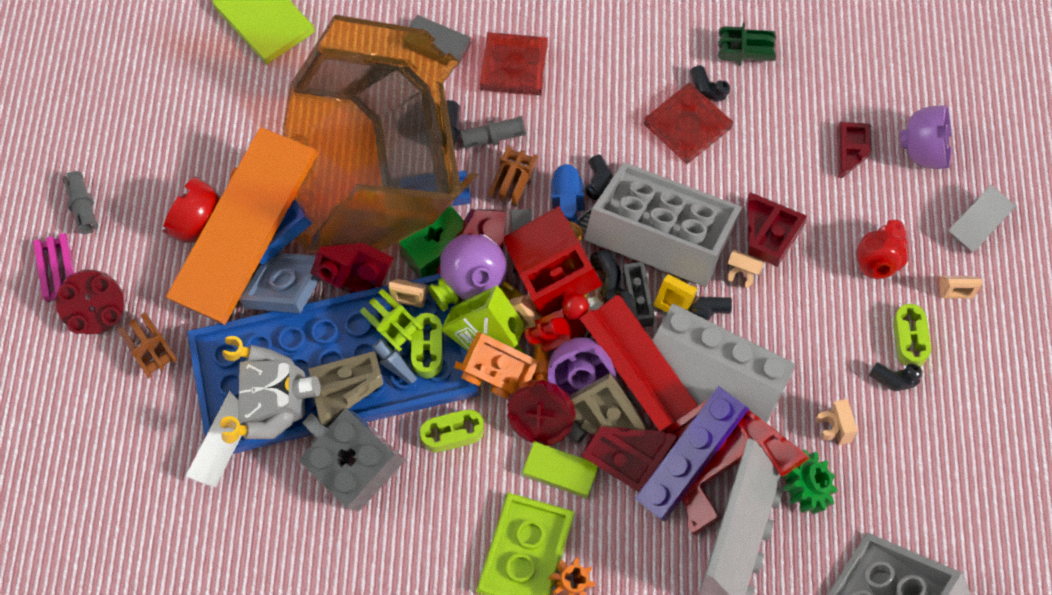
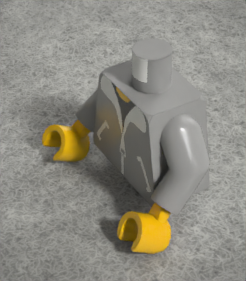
M236 336L225 338L226 344L235 345L238 350L235 352L223 350L224 358L228 361H236L240 357H245L246 361L240 362L238 420L233 416H226L220 420L221 428L234 429L232 432H222L221 439L225 443H234L238 440L239 436H244L245 439H274L291 426L292 422L303 418L305 415V399L320 395L321 386L319 379L316 376L305 377L304 371L294 365L291 358L274 350L255 345H249L248 348L243 347L242 341Z

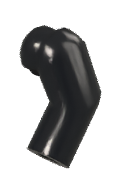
M605 250L593 253L590 257V263L595 270H600L604 275L600 294L603 296L605 290H613L614 287H618L621 269L611 253Z

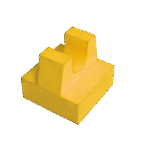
M668 274L661 284L653 306L668 313L672 304H675L688 311L698 289Z

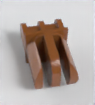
M508 145L503 157L499 159L500 167L487 196L495 199L500 189V201L507 203L512 195L511 205L516 207L526 184L530 185L531 183L530 179L537 166L539 155L534 154L532 157L526 155V151L521 150L517 152L513 150V146Z
M144 312L140 316L154 337L147 339L135 319L129 321V324L141 341L137 347L123 326L119 327L117 331L149 379L152 377V372L159 368L162 371L165 369L164 365L170 361L175 363L178 360L148 314ZM164 351H167L166 353H164V354H162L161 356L157 357V355L161 354V353L164 352ZM151 359H154L153 361H151V362H149L148 364L144 365V363L148 362V361L151 360Z

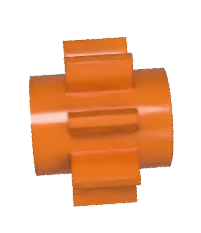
M575 558L570 566H567L561 560L557 564V568L561 573H553L548 578L555 582L556 586L552 595H586L584 589H592L596 584L593 581H589L588 573L592 570V567L583 568L580 566L579 558ZM570 574L573 575V581L579 583L574 588H570V581L565 580Z

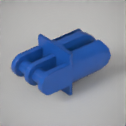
M564 164L554 171V178L551 182L552 207L555 209L560 206L574 232L578 228L577 211H585L583 182L575 167Z

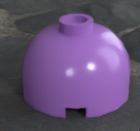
M947 105L930 106L916 111L910 117L907 129L901 130V148L908 149L910 159L916 165L929 169L950 167L952 147H949L951 120Z
M459 235L447 244L440 257V278H443L454 290L457 297L462 300H468L496 285L501 288L505 283L508 271L505 255L499 245L486 235Z
M575 337L563 342L554 350L549 360L548 382L556 384L567 392L569 396L609 373L616 380V369L612 364L611 358L594 339L588 337Z

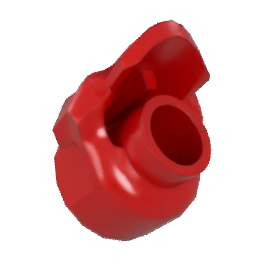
M889 220L887 225L881 226L878 231L867 233L862 238L856 249V258L863 275L871 279H885L894 275L907 264V234L904 224L900 220Z

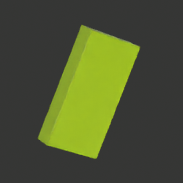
M534 441L522 471V476L588 499L599 467L584 458Z

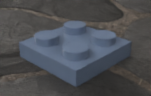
M277 253L267 263L261 264L239 299L245 309L301 313L320 281V278L310 274L316 255Z

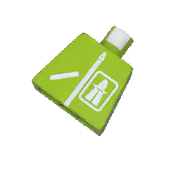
M498 285L451 307L441 329L466 351L469 350L476 333L480 332L524 353V350L518 345L524 330V322Z

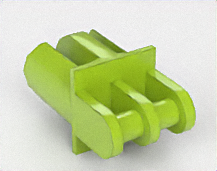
M381 289L378 293L394 310L388 312L373 297L369 303L384 317L381 323L365 307L360 310V313L400 352L402 350L400 346L407 339L411 341L413 339L411 335L417 329L421 331L423 327L389 293Z

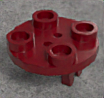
M95 269L80 270L69 275L60 285L56 296V309L61 320L71 332L76 334H100L111 329L120 321L125 306L124 293L118 282L107 273ZM90 294L91 298H87L85 295ZM94 306L95 310H90L89 307Z

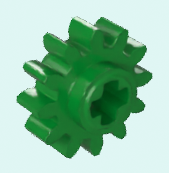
M803 450L810 459L785 476H782L786 479V485L783 486V490L791 495V504L800 502L801 513L810 511L812 514H816L826 510L827 506L835 503L831 494L838 492V489L832 485L833 479L836 476L830 473L827 468V460L818 461L819 456L816 451L809 454L806 450Z

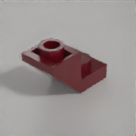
M366 243L320 247L317 251L310 274L340 289L350 273L380 288L386 280L394 258Z

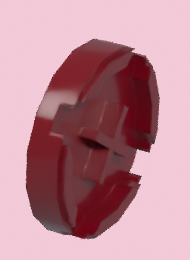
M530 380L519 385L510 396L507 404L509 424L519 436L531 443L538 441L545 442L544 445H553L563 441L574 425L576 412L573 401L567 392L559 386L544 380Z

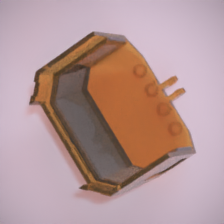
M334 14L290 84L283 123V136L314 148L318 152L315 161L293 201L296 199L304 207L312 222L307 229L295 238L310 253H317L319 248L324 246L366 243L382 251L433 224L479 175L470 173L461 183L459 181L443 83L460 61L450 52L447 55L434 44L436 39L427 30Z

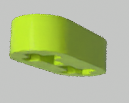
M911 303L904 304L898 309L893 319L897 356L899 361L905 366L916 364L921 367L925 364L931 353L927 317L925 311L920 306ZM906 315H910L911 320L916 321L912 331H910L909 322L904 320ZM913 340L915 350L921 351L918 357H914L913 352L908 351Z
M423 313L415 319L423 327L422 330H424L426 324H431L433 330L430 332V341H424L423 331L419 329L411 335L413 338L411 340V361L416 375L428 379L435 377L442 370L443 331L441 330L442 324L438 316L432 313ZM424 350H430L432 360L430 367H423V363L420 362L424 360Z
M472 409L431 418L421 426V442L424 448L433 453L476 443L483 437L485 432L484 420L480 413ZM471 420L472 425H476L474 426L473 433H467L466 429H461L464 427V421ZM438 429L439 433H444L440 435L441 441L434 442L433 438L429 437L431 436V430Z

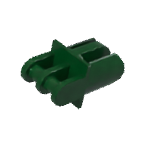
M742 23V27L724 26L719 29V36L722 37L718 41V46L721 48L718 52L720 60L739 61V66H741L742 60H776V50L774 49L776 31L745 29V23Z

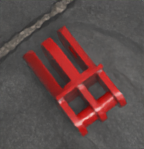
M561 309L534 320L536 327L526 329L525 337L531 345H541L543 353L559 347L563 342L572 338L584 337L587 328L581 319H568Z

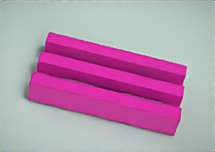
M66 233L59 234V238L56 239L53 236L46 237L44 242H41L40 239L33 241L42 297L46 302L56 300L58 289L62 284L56 247L61 246L66 278L75 273L69 239ZM45 250H48L55 292H51Z

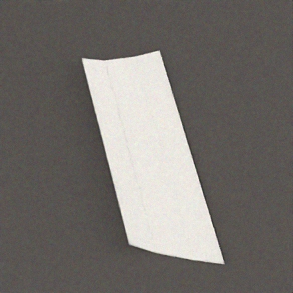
M230 391L186 474L187 477L212 487L217 486L241 438L239 436L238 440L234 443H225L221 439L222 432H232L234 429L221 428L220 420L226 416H233L238 420L239 400Z

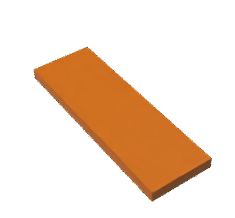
M260 127L166 298L226 325L315 161L318 152L314 148Z

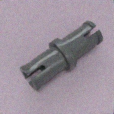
M522 116L494 123V120L487 121V125L460 130L465 150L492 143L493 146L499 145V141L526 136Z
M68 172L67 176L64 175L62 178L68 194V209L73 212L77 231L80 234H90L94 232L93 229H98V223L92 209L94 204L92 195L87 193L84 177L81 172Z

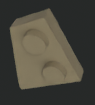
M375 351L308 369L309 375L316 376L321 386L320 395L314 397L321 425L328 424L338 417L345 408L349 409L383 385Z
M611 373L569 396L574 403L575 420L581 423L582 429L591 434H594L599 425L648 430L647 424Z

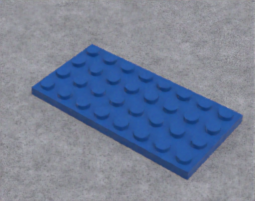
M440 274L409 281L428 286L433 284L435 286L438 285ZM389 285L308 303L304 306L301 313L273 311L229 321L226 325L220 323L187 331L205 437L229 391L239 400L240 362L246 360L245 357H240L236 361H228L224 358L223 350L229 352L238 350L235 345L225 343L226 337H238L242 341L243 347L248 348L249 345H255L287 356L293 360L294 365L304 371L305 377H309V368L375 351L372 345L380 338H383L391 349L395 348L360 313V310L365 307L381 323L384 317L369 301L374 297L388 312L394 310L378 293L381 289H384L390 294ZM429 291L422 308L401 304L414 318L423 313H432L438 316L442 326L451 307L455 306L450 303L448 305L449 309L442 311L431 297ZM426 324L424 330H422L424 341H430V332L433 330L431 324ZM443 332L442 370L435 377L428 379L416 375L417 380L411 384L379 363L381 357L375 351L383 385L350 407L349 410L357 413L366 422L479 396L477 385L462 379L463 372L454 368L456 361L463 363L468 351ZM407 339L400 346L402 350L399 353L416 375L411 361V341ZM424 350V360L420 361L423 363V367H430V362H432L430 350ZM315 398L305 399V415L303 418L292 422V425L274 439H245L244 436H241L233 454L313 435L302 422L311 413L318 415Z

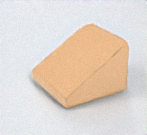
M975 276L939 277L940 293L943 299L974 298L983 284L982 279Z
M396 279L389 283L390 295L398 303L420 308L424 307L428 294V285L402 279Z

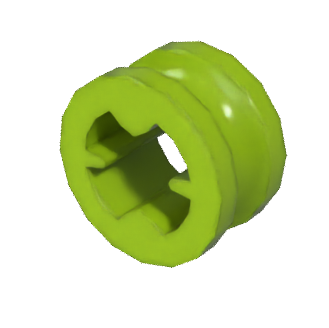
M443 278L438 280V285L434 286L431 284L428 286L431 297L442 311L449 309L448 305L450 303L455 305L459 302L456 293Z

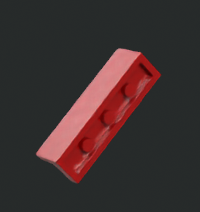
M620 295L614 296L597 310H590L580 318L598 345L611 358L613 366L660 432L697 407L698 404Z

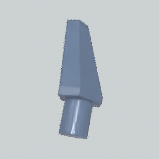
M380 338L372 345L381 357L379 362L381 365L409 384L417 380L416 375L396 348L391 349L383 338Z

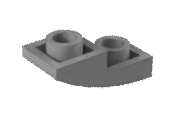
M990 185L947 232L968 251L973 253L1016 205L993 185Z

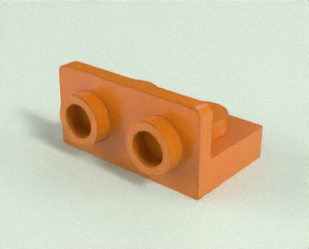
M477 332L463 363L456 361L454 368L463 372L462 379L477 386H480L482 381L492 385L491 393L509 400L510 395L519 385L531 380L539 361L483 333Z

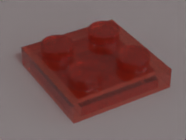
M487 32L480 90L542 96L548 37Z
M689 82L644 118V125L680 159L688 164L732 128L733 121Z

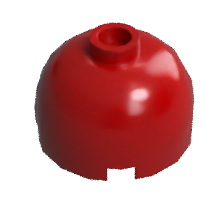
M196 176L192 177L184 186L190 191L187 194L184 193L182 197L178 195L163 224L165 229L162 232L183 243H195L198 240L220 200L216 190Z

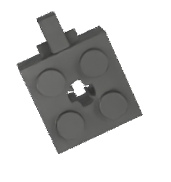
M347 408L335 420L325 425H321L319 416L311 413L302 422L315 437L311 441L313 445L298 461L348 509L359 512L406 461L362 417ZM351 456L352 458L356 459L355 463L352 466L349 465V463H351V461H349Z

